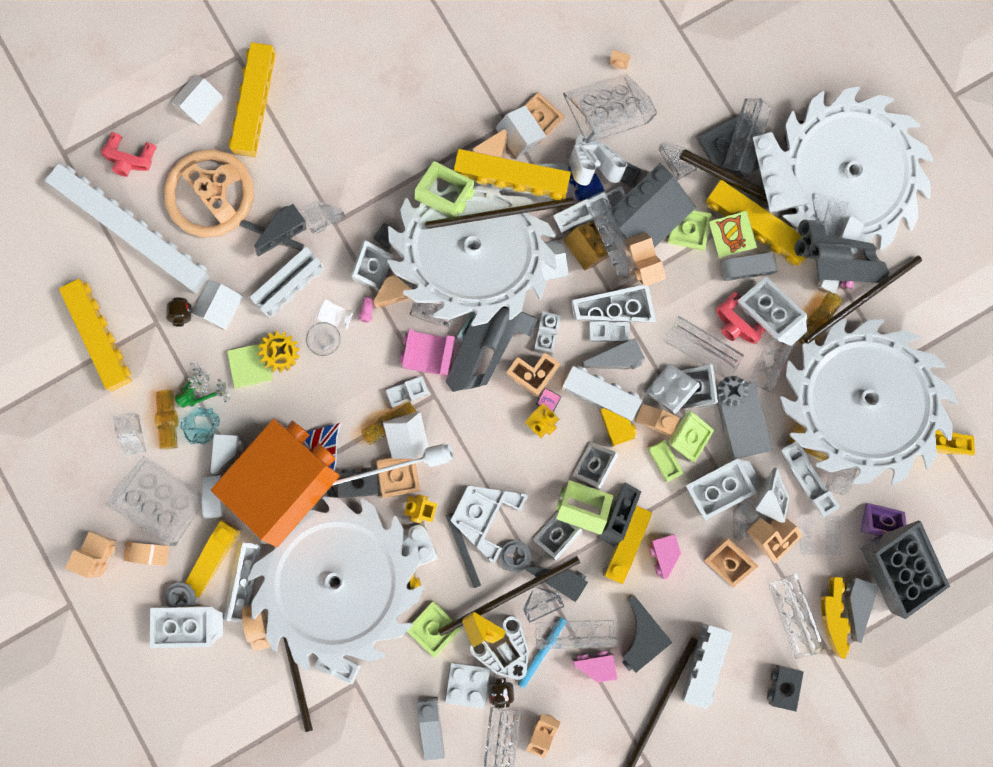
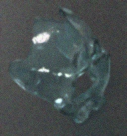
M198 407L197 411L192 412L181 421L180 427L190 444L200 443L205 445L214 437L220 419L213 412V408L202 409V407ZM196 416L211 417V429L196 428Z

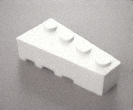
M770 132L753 137L770 213L809 204L773 133Z
M648 285L635 286L571 301L574 320L656 322Z
M706 623L702 624L681 698L684 702L705 709L708 708V705L712 704L714 699L713 690L715 685L718 684L719 672L724 663L725 654L733 632Z

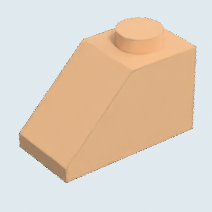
M394 273L386 278L373 301L376 309L410 299L403 294V291L410 290L408 281Z
M642 404L635 422L670 438L680 418L662 409Z

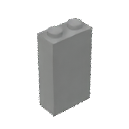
M745 381L747 386H749V395L745 402L739 406L731 407L725 405L720 401L717 394V405L731 460L773 450L756 383H749V381ZM739 386L729 387L728 397L733 394L738 395L736 391Z

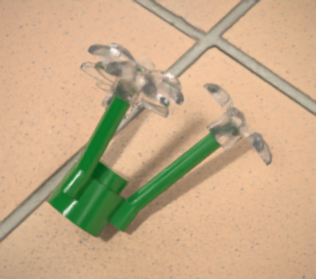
M190 363L194 371L192 373L193 377L188 376L189 382L175 395L176 403L182 408L188 405L193 407L195 404L215 396H223L225 403L227 400H231L229 396L230 391L226 389V382H222L221 379H218L219 384H216L218 388L216 392L194 399V390H196L198 395L201 391L205 394L208 393L206 387H209L210 384L203 381L204 379L209 381V378H211L206 369L201 368L198 363Z

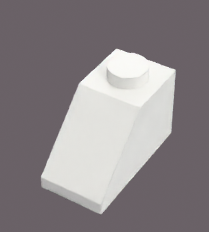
M214 434L211 462L212 474H220L240 457V452H243L244 447L241 437Z

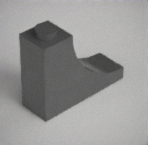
M631 595L627 601L632 607L635 616V634L629 648L621 656L625 659L622 663L628 671L633 669L637 673L673 642L635 595Z

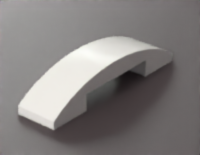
M794 442L782 449V455L792 474L821 516L825 517L839 509L840 505L831 491H828L807 459L808 455L803 447Z

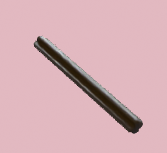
M686 149L681 152L679 157L681 160L768 203L765 189Z

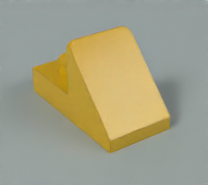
M475 612L467 615L462 620L472 647L483 643L484 640L495 643L504 638V629Z

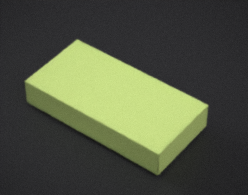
M665 439L647 448L665 482L683 474Z

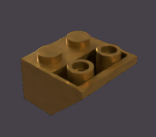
M598 219L577 227L563 240L584 271L596 266L619 250L615 245V241L610 238Z

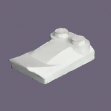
M767 277L762 279L738 300L742 311L755 319L780 342L792 346L807 333V314Z
M737 458L685 486L704 520H707L756 494L760 480L749 461Z
M425 522L408 528L403 532L402 556L407 557L415 547H418V567L438 559Z
M163 605L150 608V648L211 647L218 638L223 636V613L211 606L168 607Z

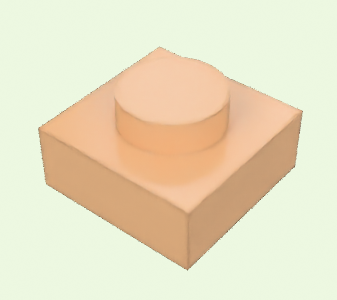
M613 50L609 64H612L617 69L627 70L631 55Z

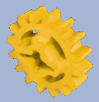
M275 331L274 335L268 333L267 338L263 337L261 339L263 344H259L258 348L262 351H259L257 356H262L260 363H266L265 369L270 366L272 367V372L278 369L279 373H282L284 368L288 371L291 369L290 365H296L295 360L300 357L296 353L300 351V348H295L298 342L291 341L292 335L286 337V332L279 335V332ZM283 347L280 354L275 357L277 350Z

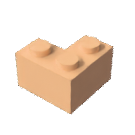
M647 232L625 239L626 246L624 251L631 262L628 264L631 274L635 275L637 281L647 286L666 279L662 261L656 256L652 238Z
M544 353L533 368L517 357L506 372V376L538 398L559 369L560 363Z
M760 518L747 531L759 551L774 563L802 537L798 527L787 518L782 523L773 519L770 525Z
M88 532L81 550H73L65 569L86 578L100 577L107 569L106 562L108 558L113 555L116 546H114L116 540L97 532Z

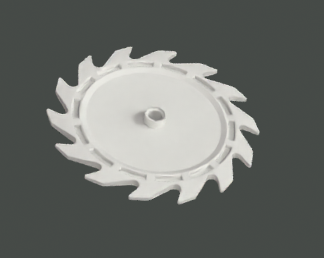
M859 86L843 90L829 107L823 104L824 91H822L810 100L803 124L798 123L794 111L790 113L785 124L788 150L787 152L782 150L809 204L795 207L797 210L796 214L783 215V218L793 227H798L802 220L821 221L825 226L828 236L838 237L845 217L852 216L864 224L857 241L869 242L875 235H878L880 237L879 250H883L893 242L901 217L906 220L909 230H912L918 218L916 190H919L927 199L930 198V181L920 167L918 159L921 158L932 162L933 158L926 145L907 134L908 128L920 127V124L909 115L886 113L884 107L894 101V98L878 95L857 103L854 97L860 89ZM850 167L853 168V170H854V175H852V174L850 173V171H849V168H850ZM854 248L852 254L860 252L863 248Z
M436 180L429 191L455 203L463 189L451 184L444 192H438ZM487 183L486 185L473 188L475 193L472 199L466 201L463 213L457 216L536 203L527 197L501 195L500 192L503 191L501 188L492 187V184ZM405 198L400 208L404 232L398 233L392 227H388L389 243L404 259L402 262L388 259V265L395 275L418 286L416 289L403 291V294L418 303L442 304L444 307L433 314L436 318L450 320L469 312H475L477 315L471 323L473 327L488 323L501 307L506 306L509 308V320H512L522 312L528 289H533L538 299L541 300L546 288L541 264L545 263L553 270H557L555 254L540 238L541 235L554 238L556 236L547 222L528 213L426 229V221L451 217L423 203H420L418 208H413L408 198Z
M844 318L830 328L823 346H817L815 340L809 344L804 342L802 345L803 370H797L791 361H787L785 377L797 397V401L793 402L783 396L780 397L784 412L806 430L805 433H790V436L801 447L827 454L828 459L816 463V467L829 472L857 468L859 474L851 482L852 484H868L884 470L891 469L893 471L891 485H894L907 478L916 455H920L923 458L925 469L928 470L937 457L936 430L941 431L948 441L952 440L953 424L941 404V399H945L953 404L958 402L953 389L931 372V368H945L946 365L935 354L911 349L908 346L909 342L919 339V335L906 330L879 334L877 330L885 321L884 319L868 320L854 332L848 334L844 330L847 320ZM865 397H869L872 404L867 403Z
M323 496L324 501L329 506L327 513L311 509L278 548L275 547L271 553L253 565L248 580L251 581L259 576H264L265 580L252 601V619L255 620L264 609H267L269 614L266 639L273 652L277 651L279 640L285 637L294 662L305 670L310 671L308 656L314 653L330 670L349 673V670L342 662L343 656L349 655L369 662L384 658L386 654L374 648L375 642L402 637L413 626L412 623L400 624L397 622V618L419 602L424 586L421 585L413 590L407 589V584L419 565L418 547H415L407 557L402 556L404 529L396 516H393L390 529L385 530L375 506L365 499H360L362 512L355 514L339 498ZM263 540L260 541L261 544H269ZM335 578H339L340 584L338 587L332 588V581Z

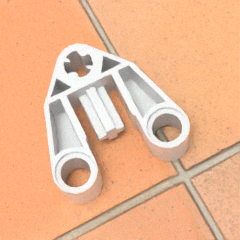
M580 134L577 137L568 161L574 180L581 185H588L596 167L609 181L615 183L621 180L627 167L626 161L606 144L585 134Z
M508 616L504 619L503 629L518 652V657H516L506 641L497 647V650L507 663L505 666L485 640L483 642L485 650L482 653H477L472 645L470 646V651L474 657L494 673L520 680L527 673L529 650L519 619L516 616ZM509 620L517 622L518 626L515 630H509L506 627V623ZM515 665L523 667L521 674L518 675V672L516 674L513 673Z

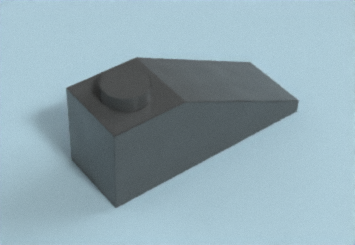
M294 204L281 208L254 245L258 257L306 230V221Z
M626 482L622 485L610 508L601 535L598 534L597 538L613 547L624 540L642 491Z
M528 566L525 570L538 577L551 569ZM577 570L575 573L564 571L545 581L546 584L574 602L578 600L588 584L585 580L586 576Z

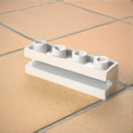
M305 247L250 296V299L266 316H274L280 311V306L285 302H290L298 290H303L309 284L308 281L311 278L319 276L324 266Z
M577 366V368L572 367L562 387L563 390L601 409H608L628 419L630 423L633 421L642 402L639 399V395L631 391L626 393L621 390V386L615 383L610 385L604 382L605 379L597 374L592 376L587 373V369L581 366Z

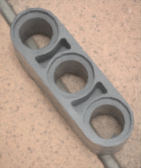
M772 252L721 261L724 281L765 276L778 272L775 253Z

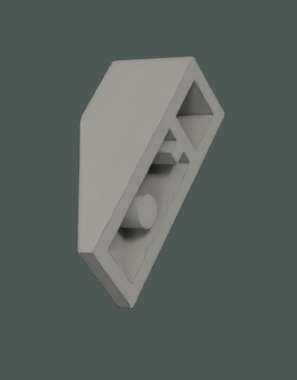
M634 338L584 361L582 366L583 368L628 369L631 367L634 370L642 366L641 362L644 361L645 357Z
M851 577L845 584V600L851 624L852 640L862 643L879 586Z
M438 697L419 699L417 709L425 761L444 759Z

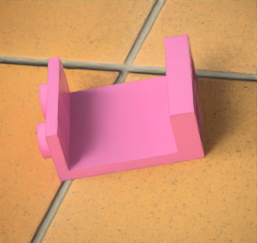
M409 328V333H405L404 336L405 352H401L400 363H403V368L448 376L455 345V336H435L414 332L413 329Z

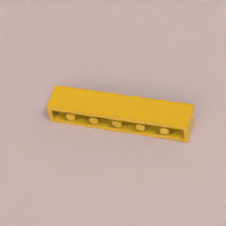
M251 42L250 49L248 48L246 51L247 64L243 67L244 80L239 86L240 100L236 102L237 115L236 119L234 118L232 122L233 136L229 138V147L236 155L256 157L276 57L273 45Z
M458 149L454 166L455 172L475 180L478 184H494L495 187L501 189L509 187L513 188L516 192H531L535 196L548 195L554 200L566 198L571 174L569 171Z
M720 180L705 202L708 204V207L714 212H720L723 217L747 210L754 238L757 242L768 245L773 253L781 254L791 265L799 266L802 264L806 257L796 255L794 250L795 243L801 239L799 233L729 184Z
M79 278L58 288L105 389L112 392L132 382L130 377L132 372L122 360L124 355L119 348L117 349L114 343L116 342L115 336L111 331H108V321L104 315L100 314L99 309L101 307L95 298L93 299L91 295L93 290L90 284Z

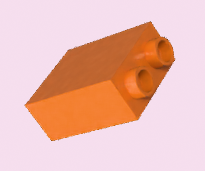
M273 419L210 491L261 540L278 548L340 475L330 467L336 458L327 449L318 443L311 450L304 444V441L310 434L292 420L285 427Z

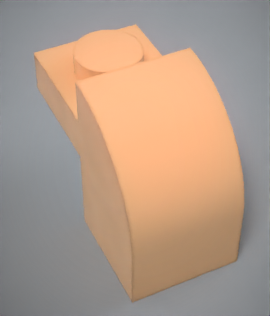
M127 541L124 550V561L167 566L169 546Z
M252 604L242 607V623L247 642L251 643L254 651L271 647L266 639L267 614L265 610L254 620L252 619Z
M539 715L526 751L545 758L561 721L556 720L551 715Z

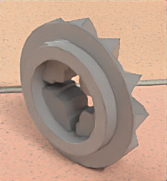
M728 376L719 383L717 394L722 403L727 406L736 407L743 404L747 399L749 386H747L744 379L738 376ZM738 385L739 387L736 391L738 395L733 394L728 397L729 387L733 388Z
M510 541L503 546L500 559L506 569L512 572H519L530 564L531 551L524 542ZM516 547H518V554L524 556V558L517 559L516 565H514L513 558L507 556V554H513Z
M175 582L169 586L165 593V601L168 607L194 606L197 600L191 584ZM185 592L183 597L185 600L178 602L179 595L177 594Z

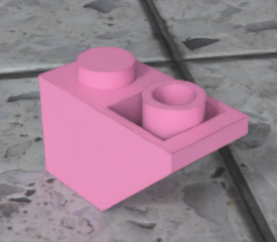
M675 534L650 541L649 550L651 556H655L657 562L654 565L657 576L661 575L662 579L669 577L681 554Z
M608 651L596 652L597 656L589 657L588 654L578 655L577 659L573 660L574 666L596 682L617 679L614 657L612 653L608 654Z

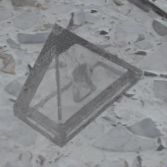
M534 587L523 606V611L530 623L565 606L559 592Z

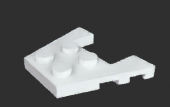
M467 486L450 521L495 564L502 548L484 538L502 502L521 511L528 495Z

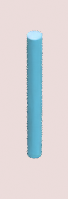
M560 617L528 667L526 676L519 681L518 685L522 688L526 687L567 621Z

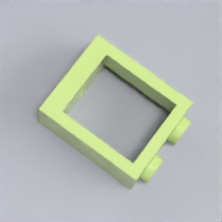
M433 161L415 188L414 199L449 217H457L458 214L463 213L466 201L471 200L475 193L473 189L474 181ZM438 177L463 189L455 203L429 191Z
M569 480L567 487H562L559 497L563 499L558 500L555 510L559 512L556 519L601 535L607 522L613 495ZM569 497L600 508L599 514L567 504Z

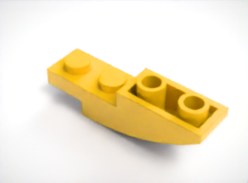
M829 576L828 596L820 595L822 622L834 653L837 657L846 659V655L850 651L847 636L850 634L851 624L848 622V618L840 617L844 611V603L841 602V597L845 591V583L842 582L841 577Z

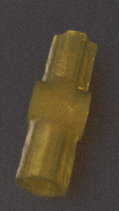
M828 292L820 306L813 311L807 320V333L799 339L801 344H804V337L833 317L843 302L839 295Z
M161 390L156 392L157 412L155 413V425L159 434V448L161 450L178 448L176 427H178L179 420L175 410L174 391Z
M409 401L395 411L384 414L377 422L368 426L361 433L369 446L386 436L383 422L417 411Z

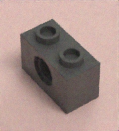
M362 468L361 472H354V469L342 470V473H339L340 477L337 480L373 471V468ZM378 473L362 477L363 485L359 488H355L354 480L338 484V497L379 495Z
M776 665L775 669L773 668L771 672L772 688H769L767 693L769 704L773 707L797 712L804 672L799 669ZM787 682L788 690L782 693L780 686L782 683Z

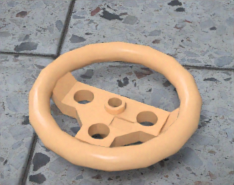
M217 149L197 150L181 158L169 171L163 188L164 206L172 222L186 233L202 238L222 236L236 229L239 223L249 215L254 200L253 179L246 166L232 154ZM212 160L225 163V165H221L216 170L201 169L197 164L202 161ZM198 172L200 174L199 178L191 180L192 173ZM219 175H226V179L222 183L217 182V177ZM181 176L185 178L219 220L220 224L201 226L191 223L181 214L175 199V189ZM240 180L243 197L238 210L235 211L226 200L227 190L232 183ZM221 200L222 206L218 209L213 208L214 202Z

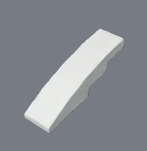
M622 186L608 193L604 192L590 200L586 199L553 215L561 233L605 216L626 194Z

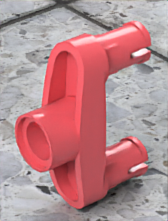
M111 132L106 146H103L100 154L114 163L112 171L124 177L129 175L131 169L148 171L157 147L152 143L149 145V142H145L142 153L138 157L117 151L123 137L118 133Z
M732 292L724 303H720L716 308L718 316L725 324L721 332L730 341H735L739 336L749 343L757 344L762 338L761 335L766 330L758 322L751 328L732 311L738 305V300L741 298L739 295L734 300L738 293Z

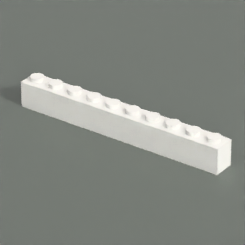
M58 163L45 179L48 184L195 294L198 293L210 277L206 273L207 268L199 262L195 265L191 262L193 258L183 251L180 254L176 251L178 248L170 241L164 242L162 240L163 236L156 230H153V232L148 230L149 225L144 221L133 219V213L126 208L121 210L118 207L120 204L111 197L109 199L105 198V193L98 187L93 189L89 186L91 182L82 175L78 178L75 175L76 171L70 166L66 165L64 167Z

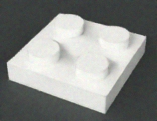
M669 364L645 392L663 407L676 414L700 385L690 376Z
M451 662L445 703L485 709L490 669Z

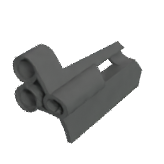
M802 220L799 223L798 233L801 239L795 243V253L798 256L816 260L818 279L880 283L888 277L890 272L886 263L878 259L876 255V250L878 249L874 243L828 236L825 226L821 221ZM851 248H863V253L867 259H853Z
M505 307L500 308L488 323L473 327L470 323L446 379V383L452 392L487 385L514 332L517 331L531 336L538 318L525 312H520L512 320H509V308ZM476 313L474 314L471 323H472L473 320L475 319V317H476V315H477ZM486 348H491L494 354L485 374L475 376Z

